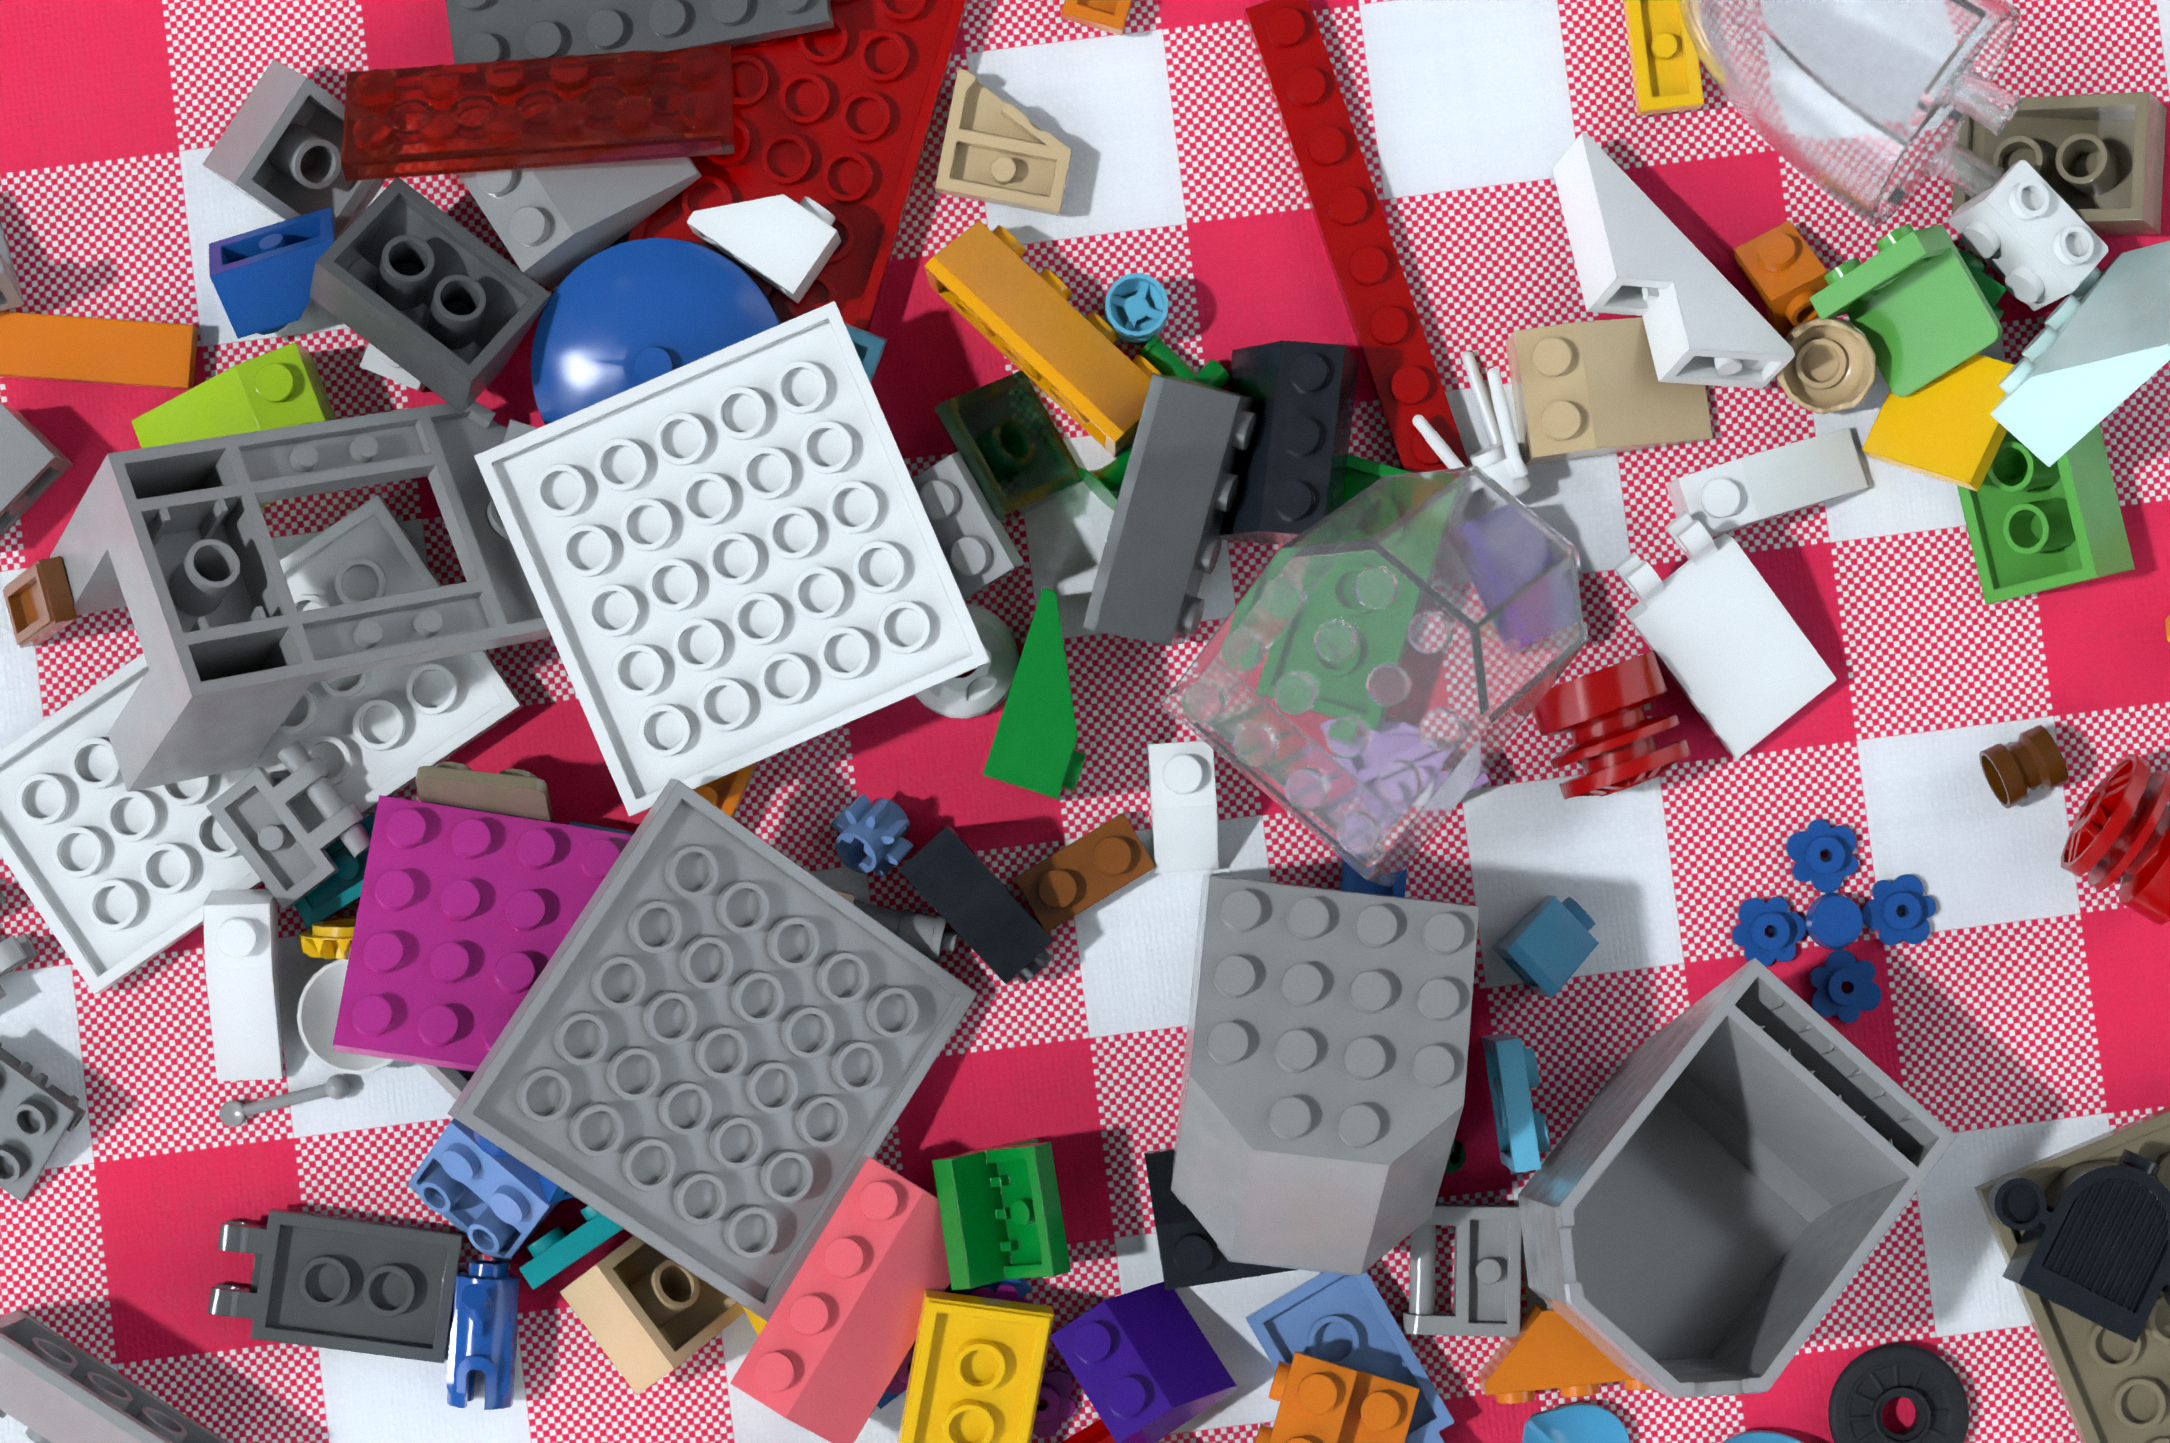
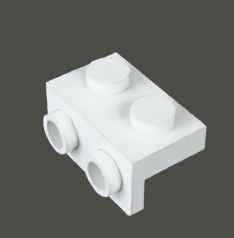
M2020 160L2013 164L1992 188L1963 203L1947 220L1961 235L1962 242L1973 254L1982 257L2005 281L2008 291L2016 299L2026 303L2033 311L2074 292L2108 253V246L2025 160Z

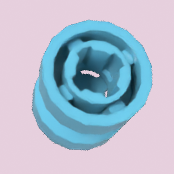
M1141 273L1124 275L1112 284L1106 295L1104 316L1106 323L1118 334V340L1125 344L1142 345L1146 344L1156 334L1160 335L1166 325L1169 305L1166 291L1158 280L1148 274Z

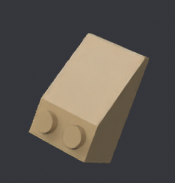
M1642 317L1573 322L1516 330L1505 342L1522 459L1525 466L1713 439L1705 385L1658 382Z

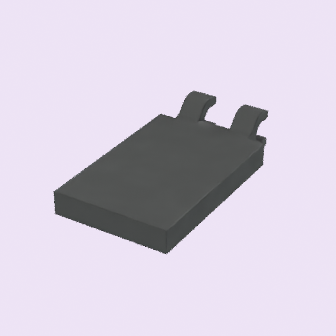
M279 1208L269 1210L267 1226L227 1219L226 1223H221L217 1249L255 1254L251 1287L217 1283L216 1287L211 1288L208 1314L253 1319L250 1339L444 1363L447 1356L454 1308L456 1273H459L464 1233Z

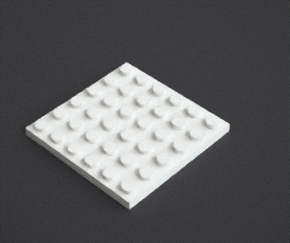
M835 301L474 456L629 817L650 809L671 778L680 780L694 790L990 662Z

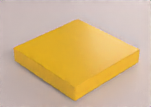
M1977 354L1911 395L1898 397L1890 389L1863 445L1862 451L1872 459L1978 492L2007 432V429L1990 414L2006 393L1998 384L2015 365Z

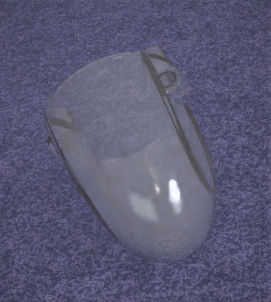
M1679 0L1680 11L1687 34L1701 62L1737 112L1767 144L1798 172L1835 201L1873 227L1883 224L1896 213L1926 177L1932 178L1936 174L1974 198L1992 188L2005 172L2003 168L1993 165L1957 141L1959 139L1958 133L1967 116L1991 130V133L1994 135H2000L2006 128L2005 120L2008 122L2012 120L2022 102V98L2019 96H2014L1991 82L2010 47L2020 21V9L2008 1Z

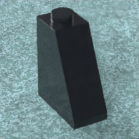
M946 826L899 869L905 878L1005 984L1016 975L1026 984L1053 959L1045 948L1054 939L952 827Z

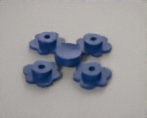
M1816 819L1809 823L1807 832H1796L1786 842V852L1790 859L1795 861L1792 866L1793 877L1799 882L1811 880V884L1817 891L1826 893L1812 902L1806 914V922L1797 913L1788 912V903L1781 897H1772L1766 903L1758 898H1750L1743 901L1738 908L1737 915L1741 924L1733 928L1731 937L1736 945L1744 947V957L1747 962L1756 958L1767 967L1775 959L1780 962H1788L1793 959L1796 952L1793 943L1800 941L1807 929L1815 943L1823 948L1834 950L1827 955L1824 967H1816L1810 972V984L1816 988L1811 996V1006L1820 1016L1831 1017L1837 1014V1017L1842 1022L1853 1023L1859 1018L1860 1010L1870 1011L1876 1008L1881 1001L1882 994L1879 986L1872 981L1876 973L1874 965L1867 960L1856 961L1854 955L1843 948L1848 947L1858 938L1863 923L1870 929L1879 930V939L1885 945H1896L1901 939L1909 944H1919L1929 935L1930 925L1926 918H1930L1935 913L1936 904L1931 897L1923 896L1924 889L1921 881L1916 876L1910 874L1898 876L1893 883L1887 880L1877 881L1871 891L1874 899L1867 901L1862 910L1847 895L1834 893L1842 884L1843 876L1852 875L1858 868L1857 858L1851 854L1856 847V836L1846 826L1830 828V825L1825 820ZM1823 849L1829 854L1826 861H1822L1820 858V852ZM1900 905L1905 909V913L1901 917L1896 913V909ZM1769 925L1774 929L1771 937L1765 935V928ZM1845 981L1850 985V989L1846 993L1841 989V985Z

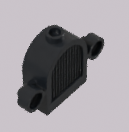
M2124 1149L2118 1163L2104 1160L2087 1161L2064 1170L2048 1185L2044 1192L2038 1184L2020 1176H2008L1999 1180L1992 1187L1988 1198L1989 1210L1992 1216L2003 1226L2014 1230H2025L2002 1277L2136 1343L2161 1291L2164 1293V1298L2170 1307V1192L2156 1179L2161 1166Z

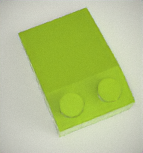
M294 342L235 365L131 420L141 448L336 420V416L311 353ZM276 501L259 503V506L263 507Z

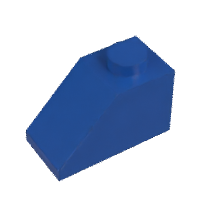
M332 207L209 243V276L238 339L255 333L261 335L272 334L283 329L288 323L298 321L311 299L309 295L315 262L337 240L336 217Z

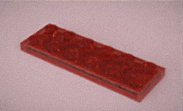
M731 45L695 46L667 52L655 50L347 72L341 166L346 181L735 154L734 70Z

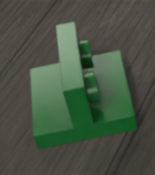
M1038 1138L1017 1140L932 1160L952 1290L972 1289L1005 1279L1053 1277L1071 1272L1051 1142L1038 1143Z

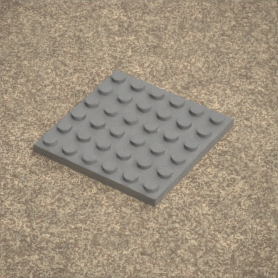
M671 778L447 1114L768 1322L867 1158L874 1157L978 993L680 780Z

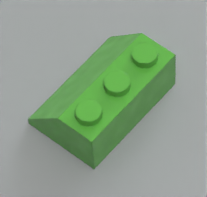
M2097 424L2050 467L2043 463L2007 430L1979 491H1973L1957 485L1986 605L2135 570L2100 424Z

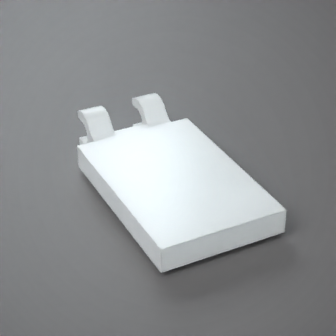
M1684 511L1666 525L1665 529L1689 559L1685 564L1662 581L1646 560L1642 562L1640 557L1633 552L1614 569L1639 601L1624 613L1726 750L1736 759H1739L1836 681L1837 678L1735 539L1724 532L1713 541L1700 521L1697 519L1693 521L1690 515Z

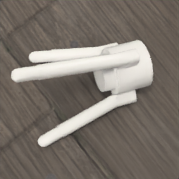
M1466 351L1462 355V361L1491 446L1469 457L1473 468L1468 471L1422 415H1415L1412 422L1425 438V441L1455 476L1465 499L1479 494L1484 507H1488L1521 494L1529 489L1531 484L1527 477L1529 472L1519 451L1500 372L1496 368H1490L1487 372L1494 406L1493 410L1475 356L1472 352Z

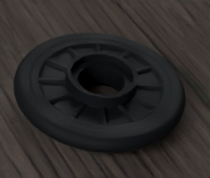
M1887 1344L1865 1351L1844 1368L1831 1392L1828 1420L1834 1443H1964L1969 1425V1406L1960 1379L1943 1359L1929 1350L1918 1346ZM1895 1397L1909 1398L1915 1407L1913 1424L1902 1432L1888 1430L1882 1421L1884 1405Z

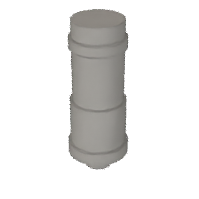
M855 900L853 905L932 961H940L942 950L950 952L955 950L958 933L947 930L948 922L940 915L936 917L907 910L898 911L865 904L864 901Z

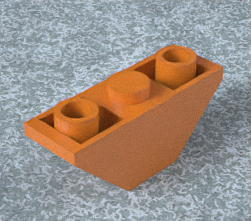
M1546 1302L1534 1303L1520 1321L1519 1334L1516 1337H1507L1478 1373L1479 1387L1486 1396L1496 1395L1497 1403L1530 1402L1535 1400L1536 1390L1560 1388L1562 1397L1591 1396L1599 1393V1384L1624 1381L1626 1390L1653 1389L1623 1372Z

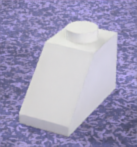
M781 194L697 210L687 220V224L694 234L797 304H799L841 243L838 231L831 226L836 217L823 206L806 196L803 197L799 204L786 195Z
M1213 740L1148 744L1147 757L1155 873L1219 869Z

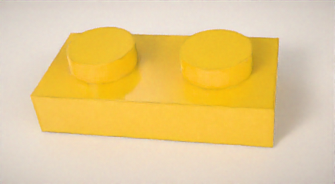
M1623 0L1637 116L1700 109L1704 105L1691 0Z

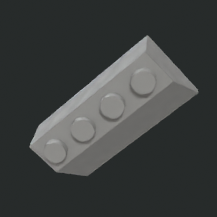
M19 1309L0 1317V1417L3 1418L8 1414L27 1426L28 1429L25 1433L34 1443H229Z

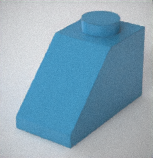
M1547 895L1491 948L1534 994L1552 998L1575 973L1599 942L1588 932L1595 925V922L1575 900L1569 896L1561 903L1556 896Z

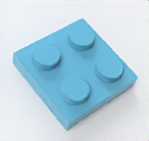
M1508 1033L1482 1036L1500 1161L1515 1173L1541 1169L1539 1153L1549 1152V1138L1544 1114L1536 1113V1110L1532 1109L1529 1088L1539 1087V1072L1534 1049H1527L1522 1044V1038Z

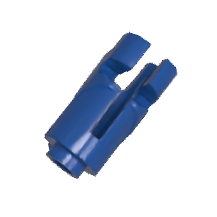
M472 1260L469 1261L468 1272L456 1273L453 1323L446 1374L447 1404L450 1406L465 1409L467 1402L474 1399L476 1370H481L485 1374L484 1410L504 1409L513 1405L520 1277L508 1273L507 1262Z

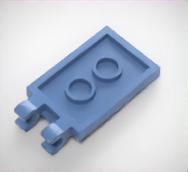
M1367 1271L1361 1276L1321 1272L1245 1317L1275 1370L1279 1360L1291 1364L1296 1350L1418 1387L1420 1391L1405 1443H1444L1439 1431L1455 1421Z

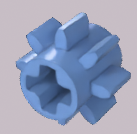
M861 794L831 823V826L841 833L835 841L838 857L848 868L855 872L869 873L874 869L880 877H884L914 847L910 841L903 838L909 831L910 822L907 815L899 805L891 800L878 798L870 802L865 794Z

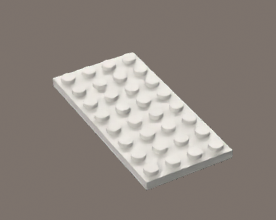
M376 495L280 560L297 612L442 586L384 499L379 495ZM486 650L311 683L249 768L128 792L108 732L149 670L143 653L0 750V855L93 994H101L203 925V904L211 890L256 889L263 884V881L206 806L257 767L264 768L275 784H279L291 775L277 756L289 744L298 740L312 759L319 757L330 771V775L327 777L328 781L347 805L354 803L361 814L365 815L377 806L379 795L391 797L415 781L419 767H435L436 764L443 762L524 706ZM306 793L290 803L311 831L326 821Z

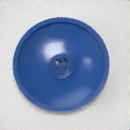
M647 238L628 241L607 248L580 264L562 281L546 304L538 322L531 353V377L536 404L542 420L547 425L780 325L779 316L765 292L746 271L722 254L704 246L671 238Z

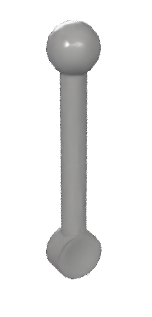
M337 1074L331 1076L326 1084L246 1104L238 1100L229 1101L221 1107L219 1117L225 1125L237 1126L242 1124L247 1116L326 1096L336 1100L343 1099L350 1092V1082L345 1076Z

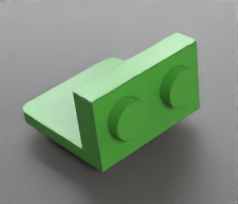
M1911 224L1897 228L1876 242L1880 253L1861 264L1857 257L1831 270L1824 276L1828 286L1809 298L1821 320L1847 314L1853 325L1865 333L1876 354L1878 369L1892 393L1898 397H1905L1915 393L1998 342L2003 334L1998 318L1943 224L1915 231Z

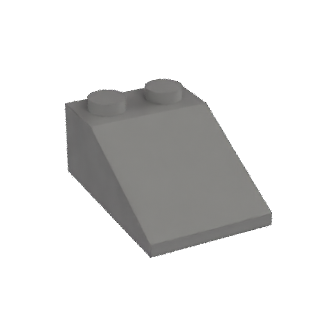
M632 74L506 134L457 171L521 271L549 289H553L576 267L606 249L702 177L636 77Z

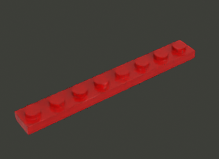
M1270 0L1246 8L1244 15L1400 468L1433 479L1452 474L1413 425L1412 419L1418 414L1427 420L1463 465L1468 468L1470 464L1310 1Z

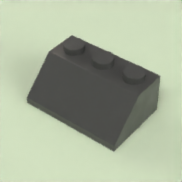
M397 176L315 262L309 297L463 414L502 371L549 301L551 293Z

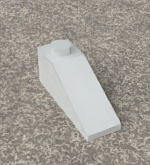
M1848 427L1677 478L1668 484L1666 488L1676 517L1686 511L1693 521L1696 519L1700 521L1713 538L1722 535L1724 532L1735 531L1866 489L1868 485Z
M269 889L211 890L203 904L205 972L217 1081L282 1079L283 1055L277 900Z

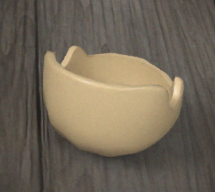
M1818 317L1797 325L1784 338L1793 348L1795 357L1777 374V380L1790 401L1809 411L1827 414L1847 408H1854L1863 401L1876 380V354L1865 333L1849 321L1836 317L1821 320Z

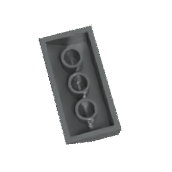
M1152 374L1082 627L1166 646L1183 644L1186 634L1194 636L1204 610V599L1197 597L1203 574H1211L1220 555L1222 538L1214 536L1221 511L1227 513L1230 511L1238 491L1239 476L1232 474L1238 450H1247L1255 431L1257 414L1250 412L1253 397L1183 377Z

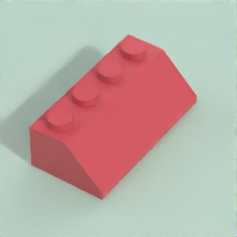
M868 1157L730 1384L786 1419L831 1443H854L916 1341L924 1290L946 1292L951 1284L938 1198L877 1160Z

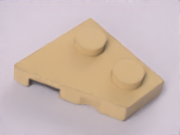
M958 69L935 183V192L1060 216L1072 150L1048 131H1042L1030 122L1028 116L1010 102H1004L988 90L968 70Z

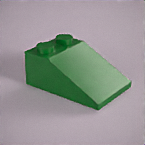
M1043 588L983 775L988 779L1059 801L1062 788L1075 792L1086 753L1075 750L1078 735L1056 592Z

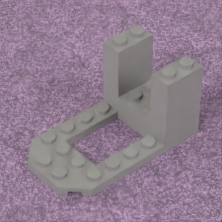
M474 401L463 414L449 403L108 453L49 558L61 556L76 615L128 607L149 670L108 732L128 792L249 768L311 683L550 638L549 629L474 457L503 443L507 428L493 420L495 412L477 401ZM428 476L467 582L297 612L259 503Z

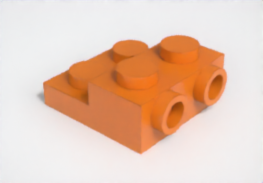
M1295 1350L1291 1364L1280 1360L1278 1362L1268 1398L1280 1401L1273 1427L1261 1423L1255 1443H1405L1420 1389Z

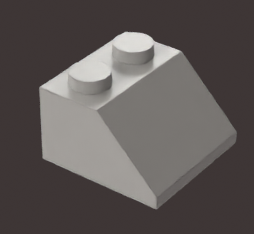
M273 59L202 165L284 221L332 207L336 217L338 237L399 147V144L312 80Z

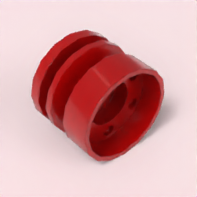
M1653 651L1527 696L1541 736H1553L1571 732L1575 745L1560 752L1550 760L1553 769L1581 760L1586 773L1559 784L1564 800L1576 796L1602 797L1661 776L1663 771L1679 759L1691 755L1686 739L1659 748L1653 734L1680 724L1677 715L1647 718L1644 711V705L1659 698L1668 691Z
M2129 754L2118 762L2103 781L2094 788L2079 810L2061 855V868L2079 877L2089 871L2088 884L2100 890H2104L2113 884L2125 872L2119 889V902L2153 923L2163 925L2170 920V804L2167 806L2170 797V774L2158 770L2149 776L2151 772L2150 762L2136 754Z

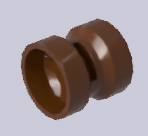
M2042 725L2020 733L2016 743L2009 746L2001 743L1980 751L1979 754L1984 776L1995 797L2006 809L2027 801L2030 789L2042 788L2051 790L2068 781V772L2062 754L2052 736Z

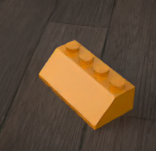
M979 220L935 254L924 265L929 286L1106 451L1115 457L1136 435L1152 374H1162L1139 354L1132 361L1113 344L1119 338L1118 334L1099 315L1091 311L1084 318L1070 305L1067 300L1071 297L1072 292L1055 274L1044 268L1038 275L1020 258L1026 252L1025 248L1005 228L998 225L991 231Z

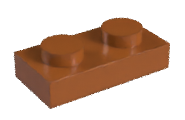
M1121 813L1016 876L1014 880L1044 930L1049 932L1154 869L1156 866L1124 813Z

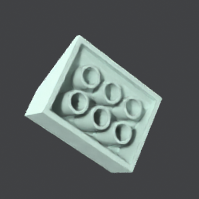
M2170 240L2120 253L2102 271L2095 267L2077 289L2068 294L2069 296L2047 317L2044 322L2047 326L2025 347L2021 353L2024 357L1998 384L2006 393L1990 415L2048 467L2054 464L2170 360Z

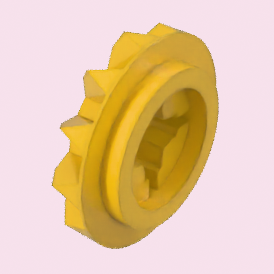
M356 918L330 919L312 923V930L299 934L300 949L312 958L348 960Z

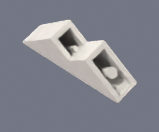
M1581 133L1555 164L1552 171L1586 311L1642 316L1658 382L1763 389L1795 357L1793 348L1587 133Z

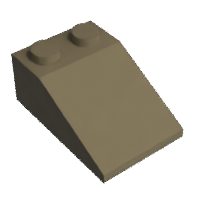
M2150 92L1957 101L1952 215L1963 203L1992 188L2013 164L2020 160H2025L2098 236L2160 234L2167 108Z

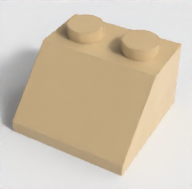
M634 1235L560 1291L561 1295L636 1395L675 1370L745 1312L742 1305Z

